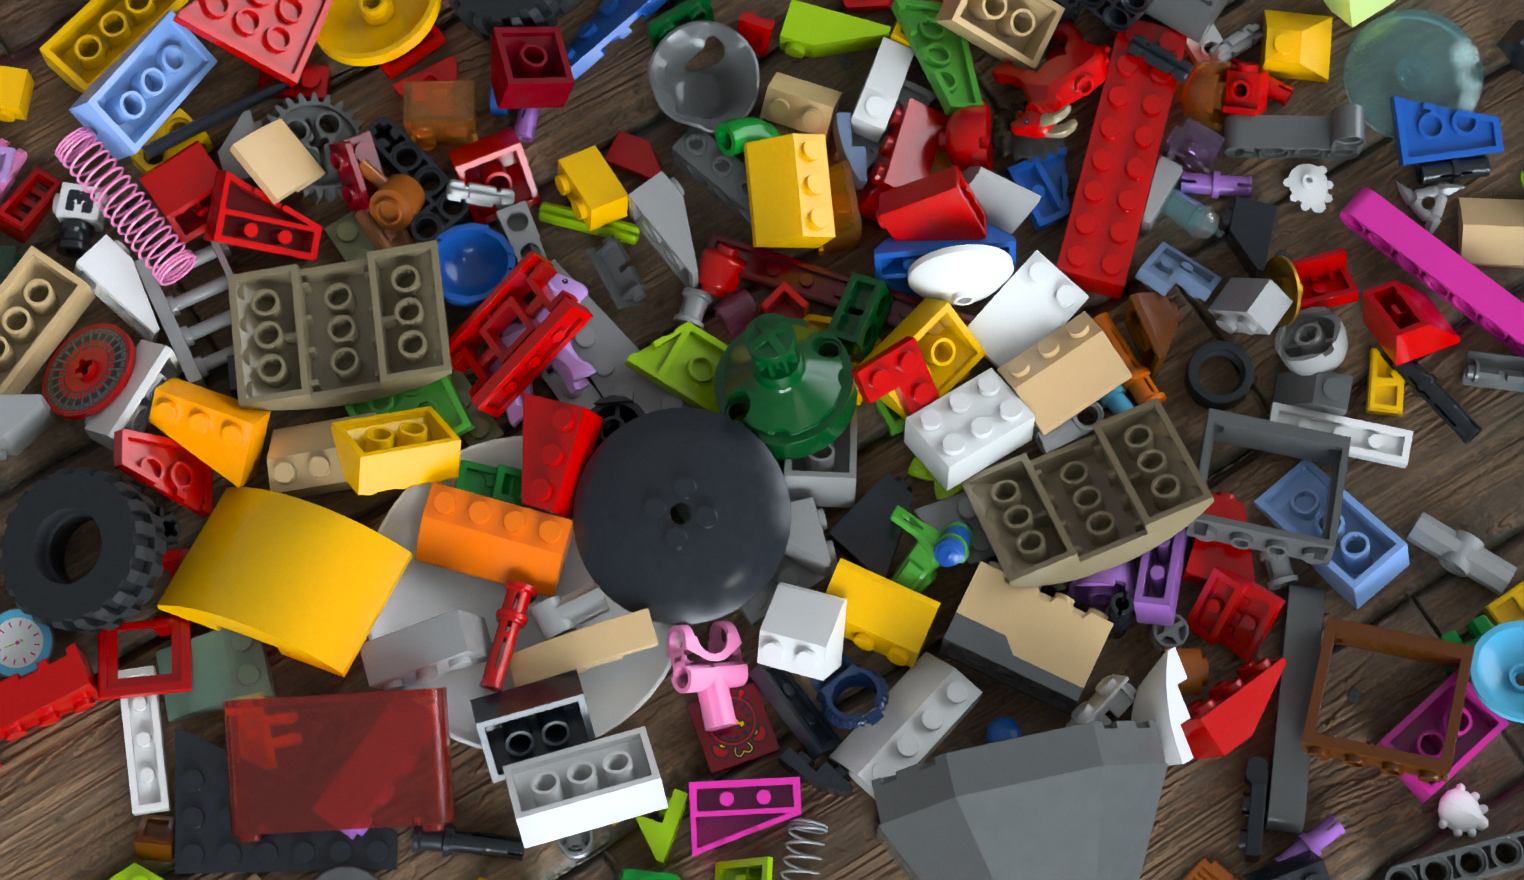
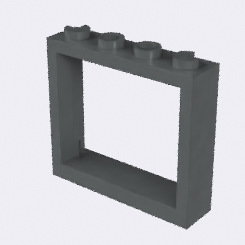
M1210 408L1203 428L1197 469L1206 484L1214 441L1332 465L1322 536L1318 538L1204 513L1187 526L1185 535L1196 537L1204 542L1216 541L1231 544L1237 549L1250 548L1264 551L1275 557L1288 556L1302 559L1309 564L1321 563L1329 565L1336 547L1351 437Z

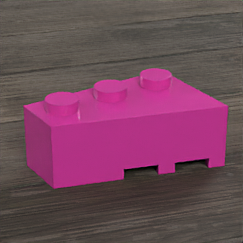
M800 777L689 782L692 857L802 814Z

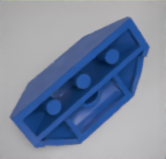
M987 224V238L982 240L894 241L892 236H890L874 249V277L885 281L887 286L898 292L910 296H918L908 284L907 272L910 266L922 256L956 245H988L1007 252L1012 257L1015 269L1016 239L1015 236Z

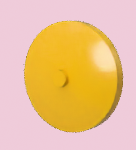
M333 0L316 42L329 57L346 65L364 67L383 64L406 54L425 38L438 17L442 0Z

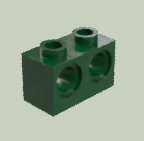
M855 272L852 273L827 328L841 341L849 356L864 360L873 350L895 300L885 281Z

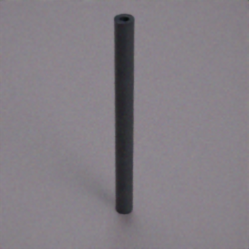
M301 76L297 84L302 82ZM276 79L141 147L145 157L150 159L291 88V86Z

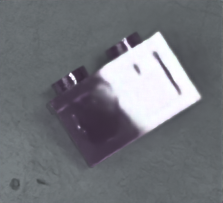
M1188 117L1183 127L1175 126L1167 139V146L1162 156L1173 162H1176L1178 157L1184 159V163L1196 171L1203 170L1209 174L1217 161L1225 138Z

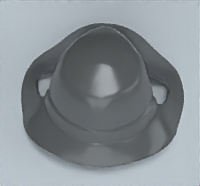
M693 21L675 28L661 40L648 63V79L662 111L677 122L698 127L708 133L715 134L716 126L719 123L746 117L752 110L758 97L760 75L755 52L743 36L721 23ZM715 36L723 43L725 53L721 60L702 69L689 70L685 68V64L702 50L708 37Z

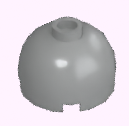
M1310 307L1299 311L1296 320L1287 327H1280L1274 339L1275 350L1291 372L1301 376H1309L1317 372H1332L1344 361L1348 351L1346 328L1339 316L1332 314L1331 310L1326 307Z

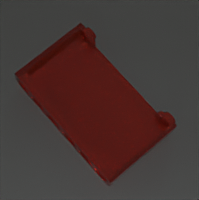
M447 687L223 701L231 835H239V842L260 841L261 834L422 825V832L445 830L444 823L455 821Z

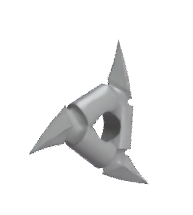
M1396 181L1406 206L1409 205L1410 209L1423 222H1426L1425 230L1431 234L1434 233L1441 223L1440 218H1442L1447 203V196L1466 187L1438 183V186L1433 185L1420 188L1413 192ZM1428 197L1435 200V206L1430 210L1422 207V201Z

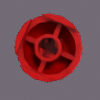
M989 105L962 107L955 111L948 119L946 131L939 132L940 152H947L949 163L952 166L957 165L961 172L969 167H983L992 172L993 143H991L990 135L992 120Z

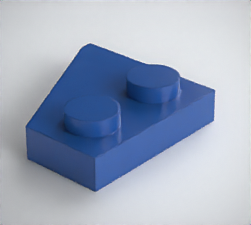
M1065 144L1012 165L1004 173L1008 180L1041 196L1039 203L1028 215L1037 232L1066 220L1070 215V204L1067 196V188L1069 186L1068 173H1066L1065 167L1067 148Z

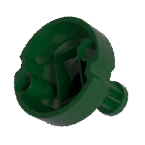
M776 313L762 314L748 324L746 330L737 336L724 351L717 365L714 378L715 398L721 415L733 420L740 415H746L742 422L738 423L753 432L770 450L775 459L783 460L802 458L814 454L830 445L842 434L855 411L857 385L851 373L853 367L847 350L829 330L818 332L808 328L806 320L785 318Z

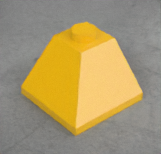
M1264 10L1259 69L1270 70L1269 76L1327 83L1329 80L1333 17Z

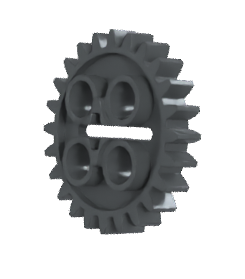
M316 92L312 93L308 101H306L302 93L298 94L295 103L291 99L286 98L282 107L278 105L274 107L271 112L273 116L268 115L263 124L267 125L282 119L291 131L299 135L301 139L299 141L326 172V176L320 177L300 191V201L303 202L309 194L312 195L315 204L319 203L322 195L325 196L329 203H332L336 193L342 199L343 197L341 193L342 184L338 172L334 170L330 161L331 151L329 144L360 133L359 129L364 121L358 120L353 122L351 118L355 110L351 109L344 113L342 111V100L333 106L330 104V95H327L323 102H319ZM305 120H307L310 123L311 128L308 126ZM319 124L328 125L333 133L324 132Z

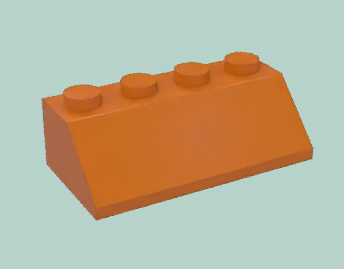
M433 482L421 518L414 559L415 561L505 585L507 580L524 582L536 588V594L551 598L556 594L574 535L573 520Z

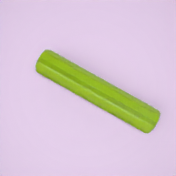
M546 201L542 202L538 213L541 222L604 238L614 235L621 242L632 245L637 244L641 232L639 225L621 220L590 231L583 220L579 221L576 218L572 208Z

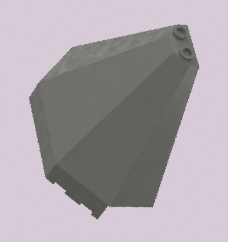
M1155 720L1135 723V721H1115L1108 725H1103V721H1092L947 752L934 757L935 762L917 763L896 771V775L871 781L881 825H878L876 838L910 880H1140L1168 763L1165 761Z

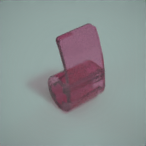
M743 287L713 307L716 317L733 340L743 333L748 324L760 314L756 303Z

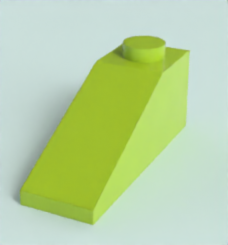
M791 0L780 34V49L796 58H803L804 56L817 58L879 48L883 37L889 39L891 26L805 2Z

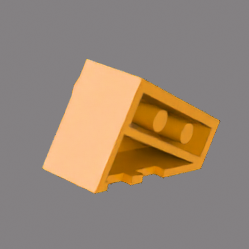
M172 377L155 389L149 422L240 489L257 475L271 411L241 409L238 399Z

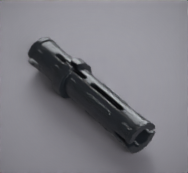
M1416 359L1398 366L1393 365V369H1396L1413 388L1412 392L1414 395L1422 397L1465 444L1471 442L1483 430L1481 426L1437 382L1438 378L1434 373L1429 374Z

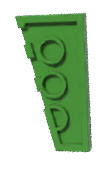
M894 0L891 9L946 115L951 116L962 107L983 105L968 41L935 22L944 2Z

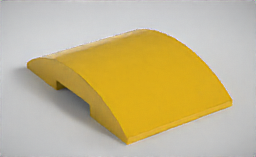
M230 487L226 488L156 606L162 611L220 631L223 627L278 647L282 655L345 677L413 555L404 547L365 525L314 503L264 489Z

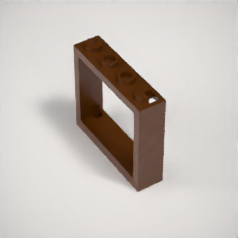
M1328 617L1306 718L1301 751L1307 752L1308 755L1317 756L1318 760H1329V757L1344 760V764L1354 768H1366V765L1381 768V772L1391 776H1403V773L1418 776V779L1425 783H1429V781L1448 782L1475 647ZM1334 643L1459 669L1441 759L1315 733Z

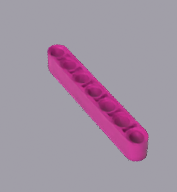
M1360 187L1340 211L1339 217L1342 222L1518 356L1524 357V303L1375 191L1367 187Z

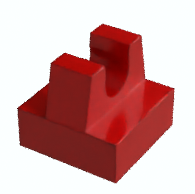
M750 11L748 13L742 12L736 32L745 38L755 54L766 57L770 49L775 20L755 16L756 13Z

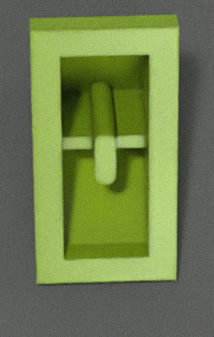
M766 856L715 862V880H772L773 857Z

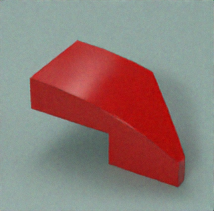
M622 131L618 132L604 158L609 167L635 174L644 183L662 171L660 158L654 151L652 144L647 140Z

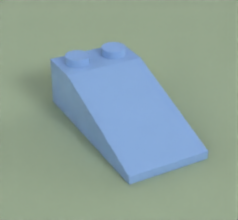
M172 10L168 11L91 84L68 109L84 127L92 128L97 135L96 140L103 142V148L110 150V155L117 160L136 154L218 62L190 30L173 21L176 14Z
M1303 459L1254 501L1255 506L1277 529L1321 538L1330 477L1312 461ZM1344 490L1336 547L1329 565L1321 563L1310 565L1336 592L1358 610L1408 567L1410 562L1407 543Z

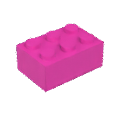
M1458 670L1376 746L1441 759ZM1469 681L1449 779L1510 724L1505 718L1492 712L1482 703ZM1403 773V776H1397L1422 803L1428 800L1446 783L1444 781H1440V783L1434 781L1425 783L1420 781L1418 776Z

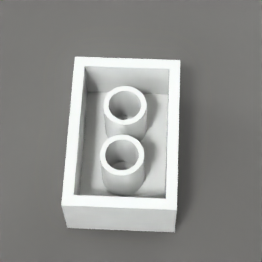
M991 367L908 416L905 421L904 443L943 488L948 491L1031 441L1035 415Z

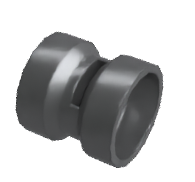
M592 830L557 839L559 850L565 857L571 860L586 858L592 852L595 843Z

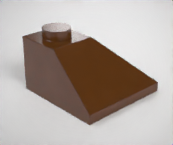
M1158 292L1135 293L1129 296L1122 319L1143 364L1151 371L1150 378L1153 379L1158 376L1178 326L1180 313L1176 303L1173 300L1169 301L1166 295L1163 296Z

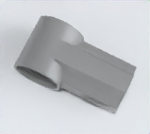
M1094 402L1045 436L1034 426L1033 436L1039 450L1045 455L1093 435L1092 425H1083L1079 422L1077 416L1081 413H1088L1092 415L1095 423L1103 421L1104 412L1100 404Z
M595 581L563 597L554 596L548 598L531 609L546 641L575 631L577 626L610 611L606 598Z

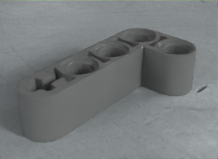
M1358 104L1339 105L1332 110L1330 116H1246L1238 114L1227 116L1223 119L1224 155L1232 158L1349 160L1356 158L1365 144L1364 107Z

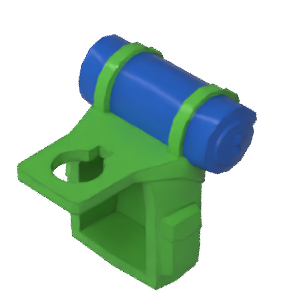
M897 505L890 519L916 537L917 541L898 565L890 580L915 592L922 593L937 577L938 572L936 568L940 565L951 567L959 563L964 564L969 557L971 547L975 543L972 527L966 521L953 520L939 531Z

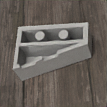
M454 609L364 642L360 653L369 687L384 690V693H392L406 687L405 684L430 680L440 674L487 662L492 642L484 617L460 609Z

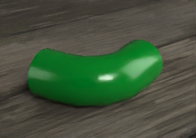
M756 117L731 119L719 123L715 130L717 145L720 151L728 157L743 153V145L747 142L782 136L773 125Z

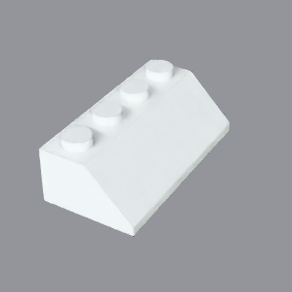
M925 652L916 662L914 668H910L889 691L888 704L885 705L886 709L882 711L884 717L874 726L870 724H865L864 727L858 726L836 748L829 758L835 764L842 767L859 786L875 799L872 780L896 775V771L917 763H923L980 701L983 692L955 667Z
M645 726L502 766L524 848L668 808L662 780Z

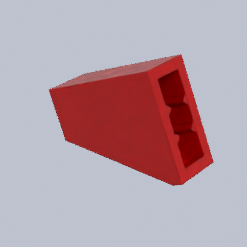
M957 165L879 194V209L876 210V217L880 227L883 230L887 229L894 241L982 240L987 238V215Z
M1226 492L1211 493L1214 502L1203 512L1204 514L1247 522L1244 503L1238 502L1234 495ZM1194 537L1182 573V581L1204 587L1214 567L1220 566L1255 582L1250 548L1237 549L1231 544L1216 541L1204 542Z

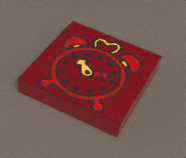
M755 682L730 690L737 725L716 731H705L700 703L696 702L687 706L711 776L780 752V747Z

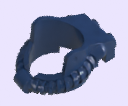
M842 653L841 666L824 681L814 678L810 679L813 688L818 693L816 696L817 702L822 704L824 715L835 726L841 729L846 727L847 729H852V727L857 729L858 726L864 727L865 724L874 726L884 717L882 711L886 709L885 705L888 704L890 695L887 682L878 673L870 672V670L862 668L859 664H851L849 658L844 653ZM863 686L876 693V699L873 703L874 707L864 715L862 713L848 715L836 709L839 696L850 687Z

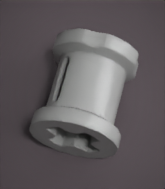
M685 287L682 292L684 299L679 314L674 315L673 323L679 327L689 321L703 330L704 324L702 320L707 305L712 304L713 298L703 290Z
M1264 551L1259 554L1260 560L1265 564L1269 577V582L1267 583L1268 590L1286 588L1288 584L1294 585L1300 581L1298 575H1295L1288 556L1275 557Z

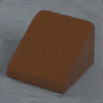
M152 814L141 815L134 840L137 859L163 862L172 861L175 849V817Z

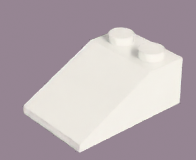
M1036 250L967 328L987 353L984 357L994 366L1000 368L1065 325L1088 300L1089 296Z

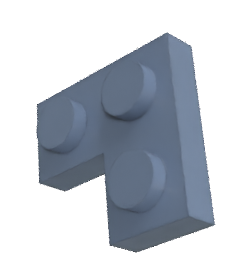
M1164 241L1140 267L1135 276L1152 292H1158L1165 296L1176 283L1188 295L1200 298L1205 302L1222 280L1220 276Z

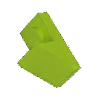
M674 789L671 798L666 796L668 808L659 811L658 817L663 819L662 823L643 816L634 817L657 866L662 868L666 865L689 801V794Z

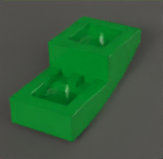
M467 460L460 461L459 477L456 478L454 488L527 508V506L522 504V469L500 464L498 467H493Z

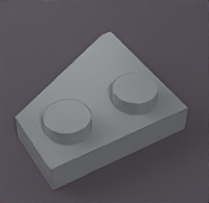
M965 492L914 509L913 514L916 518L939 531L953 520L968 522L973 529L975 539L974 546L969 551V557L964 562L969 568L978 565L980 561L987 562L997 558Z

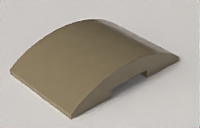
M437 240L367 252V258L305 269H300L297 264L227 275L238 404L241 409L302 410L361 403L407 392L430 384L452 373Z
M1158 398L1093 424L1094 434L1033 460H1029L1027 454L1023 453L980 471L961 482L1010 586L1032 587L1059 584L1085 578L1119 566L1139 557L1173 537L1199 517L1214 502L1210 490Z

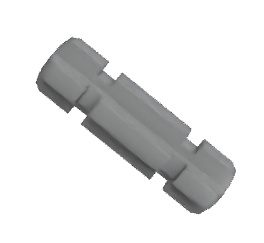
M1248 24L1240 32L1237 31L1223 40L1220 45L1217 44L1212 47L1208 53L1211 57V63L1214 65H1224L1232 57L1234 58L1250 48L1252 44L1255 45L1263 38V34L1260 31L1261 27L1258 24Z
M453 179L449 181L446 187V198L448 200L461 202V199H464L465 203L492 207L493 204H496V208L499 209L514 205L515 193L511 189L500 188L497 191V188L494 186L471 182L465 185L464 181Z

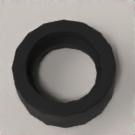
M1215 340L1204 343L1194 351L1185 369L1184 383L1189 396L1196 404L1208 410L1212 408L1224 411L1236 407L1245 399L1254 380V367L1250 356L1242 347L1230 341ZM1214 356L1224 357L1232 361L1238 368L1240 373L1239 384L1231 393L1216 395L1207 391L1201 385L1198 378L1199 368L1208 358Z

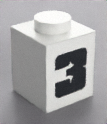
M62 182L61 191L55 194L52 206L53 213L61 223L64 220L83 221L93 225L96 232H103L106 220L104 210H99L97 202L90 199V193H85L83 190L84 185ZM86 185L88 191H91L93 186ZM102 191L94 193L93 197L98 199ZM105 193L102 198L107 197V193ZM110 199L100 202V206L105 208Z

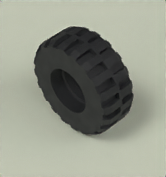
M77 467L74 470L69 468L57 470L52 474V478L44 476L33 484L34 488L31 491H25L16 501L18 505L15 510L9 513L5 521L7 527L5 534L1 535L0 548L2 549L0 569L7 579L4 581V585L10 596L17 597L15 599L16 606L23 613L31 615L33 620L40 624L75 634L79 632L87 635L99 634L103 629L113 630L124 623V618L132 619L141 611L142 608L140 606L145 600L149 601L156 590L154 586L157 579L162 576L164 569L162 559L163 555H166V541L162 539V532H164L162 519L154 514L156 506L148 496L142 495L141 489L132 482L90 467ZM94 519L101 532L102 545L100 556L94 568L84 578L72 583L66 572L64 562L67 543L77 528Z

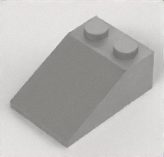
M660 171L628 194L630 219L634 224L640 226L642 234L683 285L699 289L698 267L683 197L685 192L674 177L669 179L663 171Z
M856 405L853 416L845 430L830 445L802 458L784 460V478L789 491L790 502L813 497L815 505L819 507H854L858 405Z

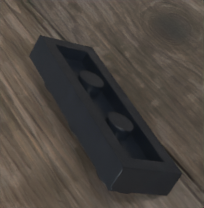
M759 664L749 673L750 677L757 684L759 691L766 696L778 712L781 720L788 725L800 741L801 746L810 754L813 760L833 751L842 743V740L790 672Z

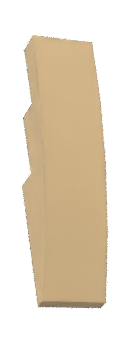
M646 608L566 633L512 653L509 667L515 687L575 670H577L578 674L585 673L588 668L623 659V655L658 646V639L649 609Z

